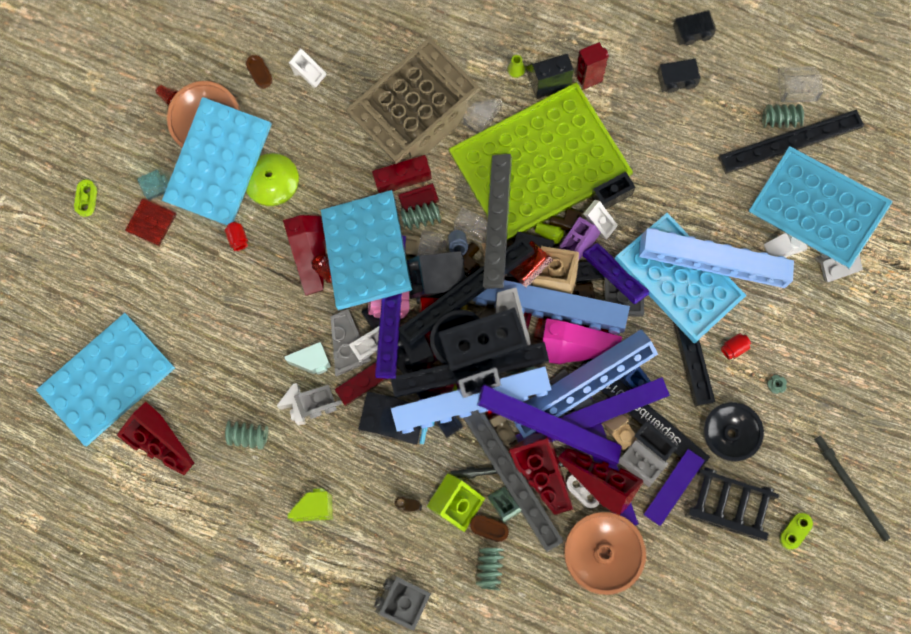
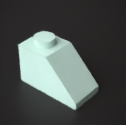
M321 342L284 356L288 364L312 374L325 373L328 371L327 368L331 367Z

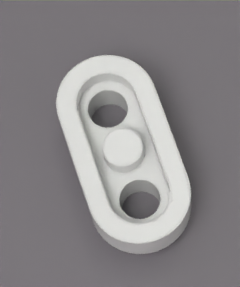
M571 475L566 482L568 491L586 508L597 507L600 503L595 498L593 502L587 500V496L591 494L581 483L580 487H573L572 483L578 480Z

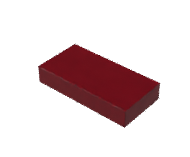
M433 183L398 194L400 204L406 213L409 206L415 210V205L417 204L422 208L423 203H426L428 206L430 201L434 203L439 202Z

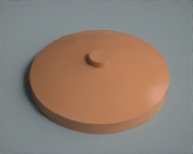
M198 81L188 84L176 93L168 108L167 125L172 138L179 146L183 148L202 97L240 111L237 100L225 87L215 82Z
M600 512L586 516L571 529L566 539L564 557L570 575L582 588L595 594L612 595L628 589L638 580L645 566L646 548L639 530L628 519L614 513Z

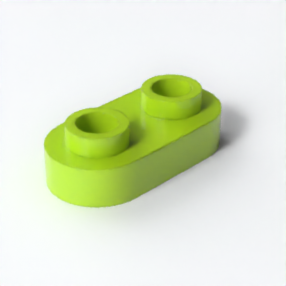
M82 180L76 188L74 209L82 217L92 215L95 210L97 187L92 181ZM88 206V209L83 211V208Z
M805 513L793 516L780 534L779 541L782 547L792 550L800 546L813 527L811 517ZM801 519L806 522L805 527L800 525ZM790 535L794 537L793 543L788 540Z

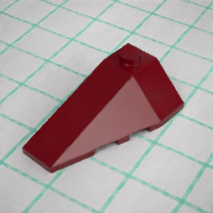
M299 215L283 220L305 296L324 291L326 241L322 216Z
M146 401L130 416L117 434L120 439L134 450H143L148 453V457L152 459L156 457L162 460L165 466L182 475H185L195 464L161 414Z
M542 433L529 435L511 447L510 453L517 470L525 476L530 486L538 492L540 498L552 513L556 515L573 510L551 437Z
M569 448L558 456V460L590 494L602 506L618 516L629 506L644 480L625 469L620 468L618 471L608 467L609 463L602 462L601 464L594 462L590 456Z

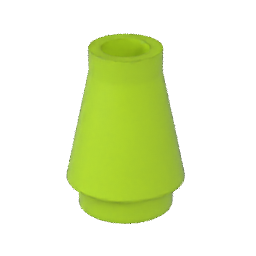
M514 55L507 67L509 75L514 78L521 77L525 73V65L520 55Z
M538 223L535 228V233L545 239L553 240L554 244H559L564 236V231L561 230V227Z

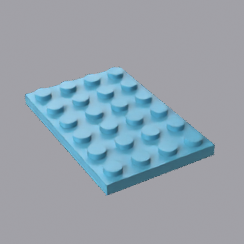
M202 97L162 201L224 225L234 222L272 123Z
M789 146L749 212L850 269L893 201Z
M392 190L321 210L335 304L338 310L412 291L395 197Z
M668 213L648 228H656L667 233L674 232L685 237L689 236ZM641 235L614 258L628 274L649 290V296L693 343H696L747 296L728 276L639 257Z
M124 313L37 388L36 391L81 443L87 447L172 372L175 367L130 317Z

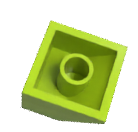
M447 473L426 507L465 532L485 498L462 480Z
M323 488L312 489V492L306 493L287 514V519L293 522L333 520L332 495Z

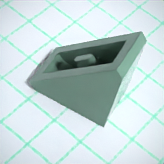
M505 487L488 496L489 501L503 523L520 514V507Z

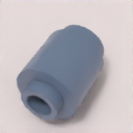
M461 230L452 231L448 236L450 252L461 251L463 256L468 250L466 234Z

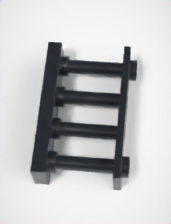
M710 468L699 470L697 475L704 477L697 504L693 508L687 509L685 517L761 542L767 541L769 533L764 531L762 527L769 500L779 498V494L774 493V489L762 486V488L718 475L715 470ZM713 480L722 483L723 486L716 511L710 514L705 512L704 506L711 481ZM731 486L742 490L736 516L732 521L725 519V515H723ZM750 493L762 496L755 524L752 527L744 525L743 521Z

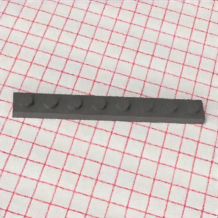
M511 154L492 155L483 278L484 289L504 288L512 166Z
M478 410L472 411L471 416L463 418L506 489L520 507L522 515L546 553L562 544L564 542L525 478L517 470L513 459L483 412L479 413Z

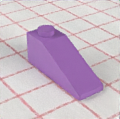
M579 217L558 249L579 252L580 259L583 256V252L594 244L601 232L595 225Z

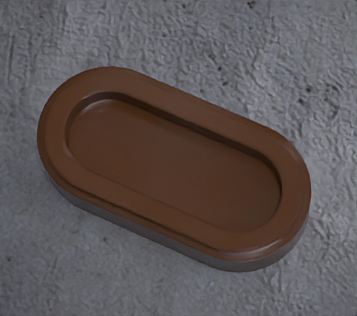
M258 55L248 57L246 67L256 86L262 89L268 88L272 84L273 78L263 59Z
M483 515L473 517L470 522L471 531L478 536L495 542H503L508 537L509 529L503 522Z

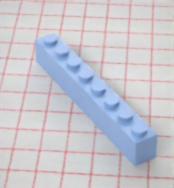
M647 228L641 235L639 257L780 288H786L793 282L794 260L783 256L776 257L765 252H753L747 248H735L729 244L721 245L710 240H698L692 236H680L677 233L662 232L656 228Z
M545 366L499 378L501 386L492 388L522 402L529 400L528 396L536 394V397L548 395L547 391L551 390ZM458 390L391 408L397 432L402 431V434L414 431L413 427L421 425L423 429L433 426L432 422L438 420L441 423L452 421L453 416L459 415L460 418L471 416V412L478 410L479 413L489 410L477 405L480 393L463 398Z

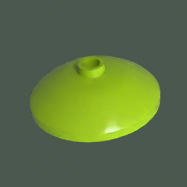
M268 153L259 156L246 189L248 196L254 202L263 206H278L287 202L295 194L299 185L297 168L289 158L281 154ZM268 173H272L271 177H266Z

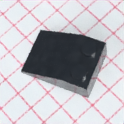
M367 391L358 428L360 433L417 445L421 427H413L414 431L402 434V431L397 432L391 408L411 402Z

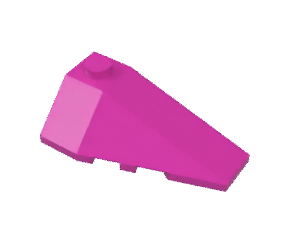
M547 319L542 342H545L549 363L565 364L567 362L595 359L622 342V336L564 321Z

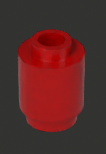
M237 222L229 223L224 231L230 247L234 251H241L247 248L248 239L242 224Z
M738 333L723 343L721 351L728 360L735 359L750 350L751 341L746 334Z

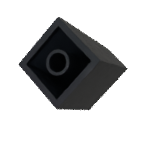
M568 53L525 66L536 99L555 94L572 84L574 69Z
M461 251L421 255L407 260L412 291H409L410 299L446 294L467 278L464 272L465 261Z

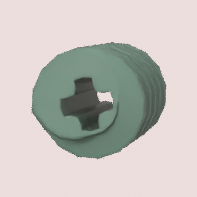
M767 104L762 114L763 128H766L767 123H770L771 128H773L775 122H777L778 128H781L783 122L786 128L789 127L790 122H792L793 128H796L797 122L802 127L804 122L802 105L797 104L794 106V104H789L787 107L786 104H782L780 107L778 104H775L772 107L771 104Z
M430 201L429 207L426 203H423L422 209L418 204L415 205V211L409 206L407 213L404 208H401L400 213L404 230L407 226L411 231L413 224L419 229L421 222L424 227H427V221L434 225L435 219H437L439 224L441 223L438 205H435L433 201Z
M228 420L225 428L226 443L229 446L234 443L237 447L242 444L244 448L250 446L252 449L257 446L259 450H262L268 439V426L266 425L263 431L261 424L258 425L257 429H254V424L251 423L248 429L245 422L239 427L238 421L235 422L234 426H231V421Z
M491 547L479 549V552L484 556L478 557V560L484 564L477 567V569L483 572L477 574V577L482 579V581L476 582V585L481 587V589L501 591L495 585L501 583V580L497 579L496 576L502 575V572L498 571L497 568L503 567V564L499 563L498 560L504 559V556L498 553L504 551V549Z

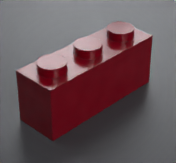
M600 42L579 50L575 76L582 90L603 82L609 54Z
M426 155L372 171L378 194L390 190L396 191L432 180Z

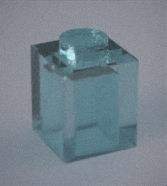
M158 170L137 178L142 192L148 201L165 194L166 185L169 183L165 174L161 175Z

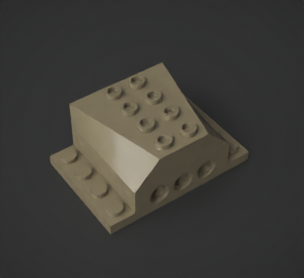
M429 37L346 109V112L397 164L407 154L414 158L428 153L449 135L466 113V102L480 91V87Z

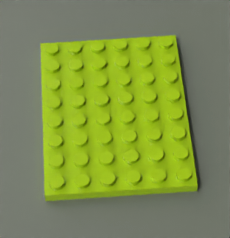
M577 82L448 149L487 218L492 155L511 154L512 166L507 241L515 238L517 232L524 233L537 226L538 223H543L552 216H556L590 198L594 188L624 172H627L628 176L633 174L629 164Z

